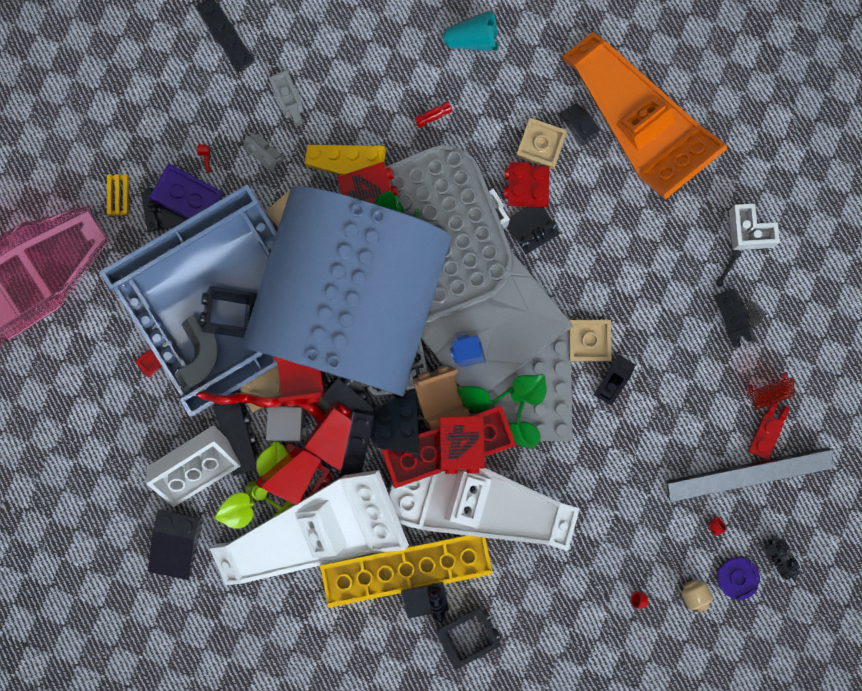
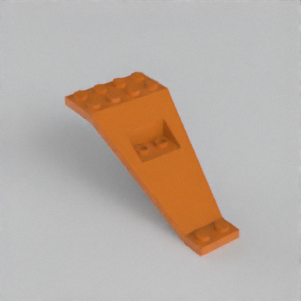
M594 32L563 55L564 62L578 72L639 179L665 200L727 150L726 143L698 124L609 43Z

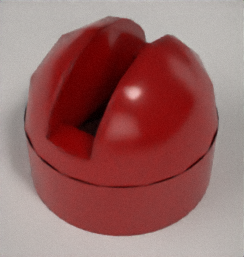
M719 517L713 518L708 523V530H712L711 534L720 535L727 530L724 522Z
M633 592L631 596L633 608H646L649 604V597L644 592Z

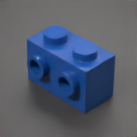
M462 335L457 337L456 341H452L453 347L450 348L451 357L461 368L486 362L482 343L478 336L469 337V335Z

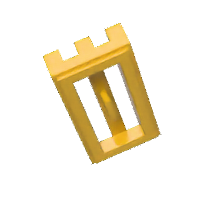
M128 174L107 175L108 216L129 215ZM120 180H123V211H120ZM113 181H115V211H113Z

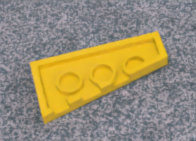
M307 145L305 165L341 176L380 162H385L386 148L384 146Z

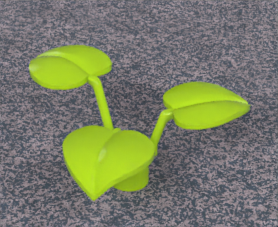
M274 441L258 457L256 469L259 475L263 476L288 455L286 449L278 441ZM251 481L246 486V493H234L222 503L214 519L231 528L240 529L248 525L253 517V510L251 508L254 505L253 499L258 501L265 500L277 508L279 511L274 516L295 504L286 501L282 507L267 497L268 491L256 485L257 481Z

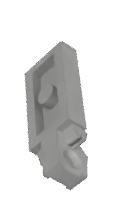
M287 70L268 77L287 119L292 117L296 127L304 124L300 113L304 112L303 105Z

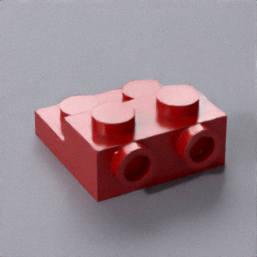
M509 162V168H505V180H509V185L504 187V199H508V206L548 207L550 166H530V163Z

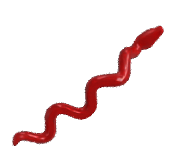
M208 392L197 393L199 398L216 404L251 403L259 407L285 405V403H279L278 401L281 395L263 397L252 393H235L232 395H218ZM306 400L298 401V405H296L305 409L318 423L326 414L315 403L306 404Z

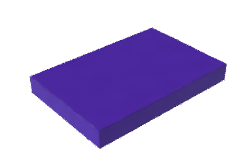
M168 163L149 199L189 219L217 203L223 192Z

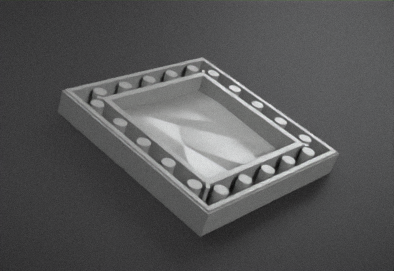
M513 252L511 274L504 287L497 294L487 300L425 324L421 338L443 365H450L458 369L455 379L460 387L477 386L491 393L573 327L572 323ZM462 335H469V337L478 336L482 343L486 362L461 368L458 363L452 360L450 348L453 347L452 341H456L457 337Z

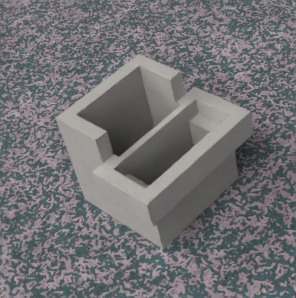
M268 407L267 427H265L264 433L266 441L268 443H272V441H296L297 444H302V440H306L309 435L308 429L304 428L305 414L301 407Z

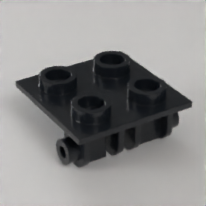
M146 188L145 192L141 193L147 232L173 228L187 220L150 200L149 197L153 188Z
M526 207L509 218L508 227L525 254L530 253L560 235L556 221L551 220L544 207Z
M777 534L773 542L771 539L764 542V549L769 557L773 556L770 558L771 561L778 558L781 559L774 563L781 578L784 577L785 580L792 578L796 582L800 565L795 557L791 558L787 551L789 547L783 538L780 539Z
M443 582L401 590L408 619L433 614L435 621L439 623L444 621L446 617L445 611H448L449 608Z

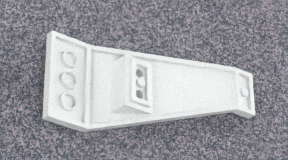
M479 469L480 473L467 474L466 470H458V474H445L444 471L394 489L391 481L388 494L402 525L426 531L545 544L569 550L579 508L555 501L489 469ZM471 486L475 487V491L473 493L470 492ZM466 506L469 507V512L467 514L464 513V508Z
M379 470L344 475L301 500L298 505L291 506L237 539L228 543L214 544L210 551L225 585H232L367 554L405 550L409 544Z

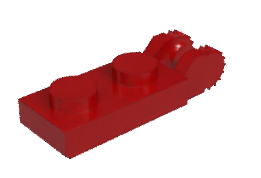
M772 400L766 414H763L747 451L764 460L769 459L790 407L785 405L781 409L778 419L772 417L778 404L775 400Z

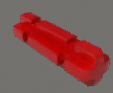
M446 101L440 107L436 106L424 112V115L416 116L414 118L415 123L421 128L427 122L431 123L443 117V114L451 113L452 106Z

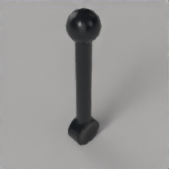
M735 250L732 253L731 261L720 279L716 280L717 286H723V280L735 260L741 256L740 250Z

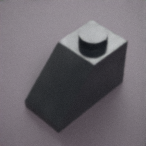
M578 103L559 113L579 147L597 138L600 129L590 113Z
M618 354L594 396L612 406L630 379L636 364Z

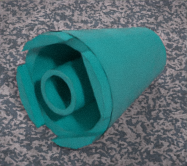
M493 10L483 12L447 27L446 32L443 33L444 44H448L449 48L498 51L499 42H495L498 30L495 15L492 14Z

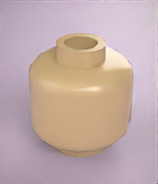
M694 579L683 585L684 589L681 595L690 610L703 612L710 608L709 603L713 600V595L706 582Z

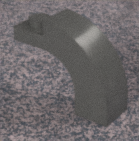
M194 315L187 318L181 324L194 346V359L191 364L179 369L174 374L184 393L196 387L210 374L217 358V343L214 334L202 332V324H199V320H196Z

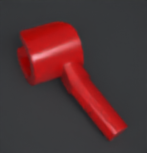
M198 144L197 155L204 156L205 172L210 173L209 156L211 150L207 145Z

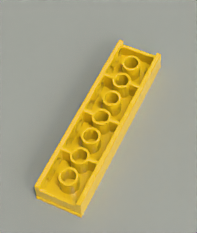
M468 535L410 546L405 550L381 552L320 565L328 608L399 594L401 590L430 585L432 583L443 582V584L493 573L486 538Z

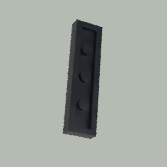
M205 0L195 6L238 73L255 63V60L215 0Z
M354 409L340 478L344 475L362 473L375 413Z

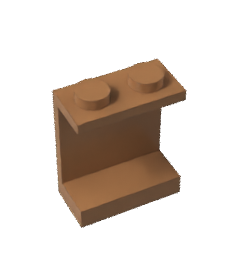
M450 365L440 366L437 368L438 371L432 373L430 371L418 374L417 378L412 379L425 427L430 430L439 428L438 418L470 417L469 410L462 405V401L457 393L458 386L455 374H458V369Z

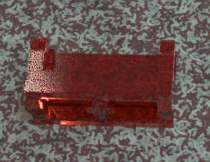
M785 372L782 373V380L753 390L752 384L748 385L747 397L756 410L794 397V379L792 377L788 378V373Z

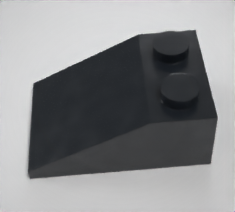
M158 510L152 534L148 572L189 580L204 518L168 510Z

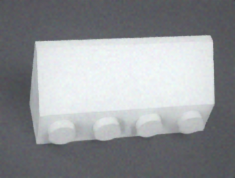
M213 425L147 467L146 484L171 506L175 507L239 468L240 462L228 439Z

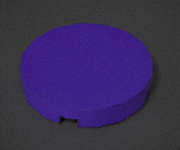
M734 557L727 559L721 564L717 572V582L723 594L732 599L743 600L750 598L756 593L760 583V575L758 569L751 561L745 558Z

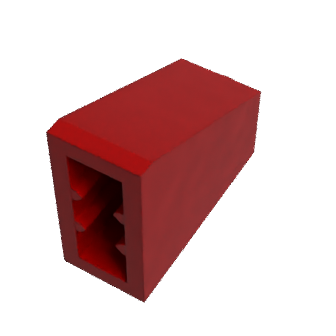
M335 401L306 439L305 443L307 450L339 471L343 465L352 421L351 409L345 404H339Z
M296 447L260 477L256 485L298 505L321 459L306 448L302 450Z

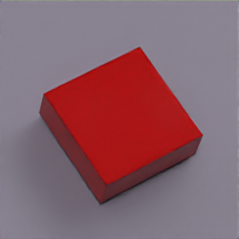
M151 348L135 361L148 378L162 367Z

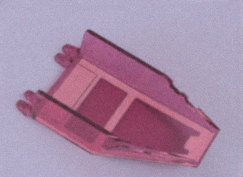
M87 206L61 212V214L51 217H42L31 222H22L0 236V347L59 310L110 241Z

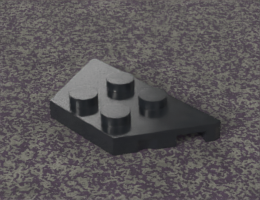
M415 389L375 409V442L377 448L392 450L398 454L406 452L413 454L414 458H420L418 402Z

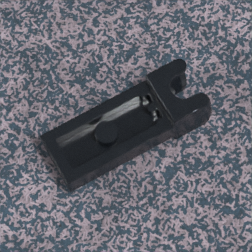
M733 288L715 295L732 346L740 348V338L742 336H745L749 342H755V336L752 328H750L737 290Z

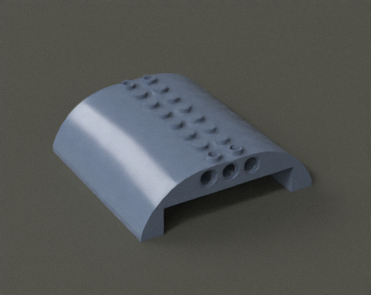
M248 184L99 272L109 289L115 290L181 396L179 400L190 418L214 404V402L199 398L197 393L208 392L218 395H229L278 365L273 356L241 348L244 338L214 334L217 343V358L210 374L196 387L185 393L174 375L179 369L191 364L194 359V346L181 324L193 315L196 320L200 319L201 312H204V305H201L203 292L206 293L209 286L258 293L277 232ZM212 299L210 322L244 328L246 304Z
M291 187L241 348L261 354L264 353L379 388L389 393L404 396L452 236L425 221L372 203L317 188Z

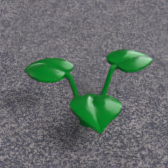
M545 374L517 376L513 380V387H509L507 391L493 400H490V394L483 388L477 386L458 387L457 393L464 406L478 414L489 410V405L495 404L511 393V398L515 402H520L516 423H509L514 441L517 445L524 448H536L541 438L539 430L530 422H521L520 418L525 402L531 405H539L544 401L547 391Z

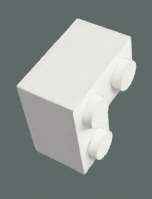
M755 204L734 205L729 210L733 250L774 248L780 243L778 222L757 224Z

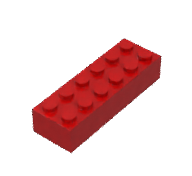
M502 406L473 415L483 416L485 457L516 446ZM440 427L419 434L420 458H414L413 454L406 452L398 454L392 450L380 449L394 489L445 471L440 470Z

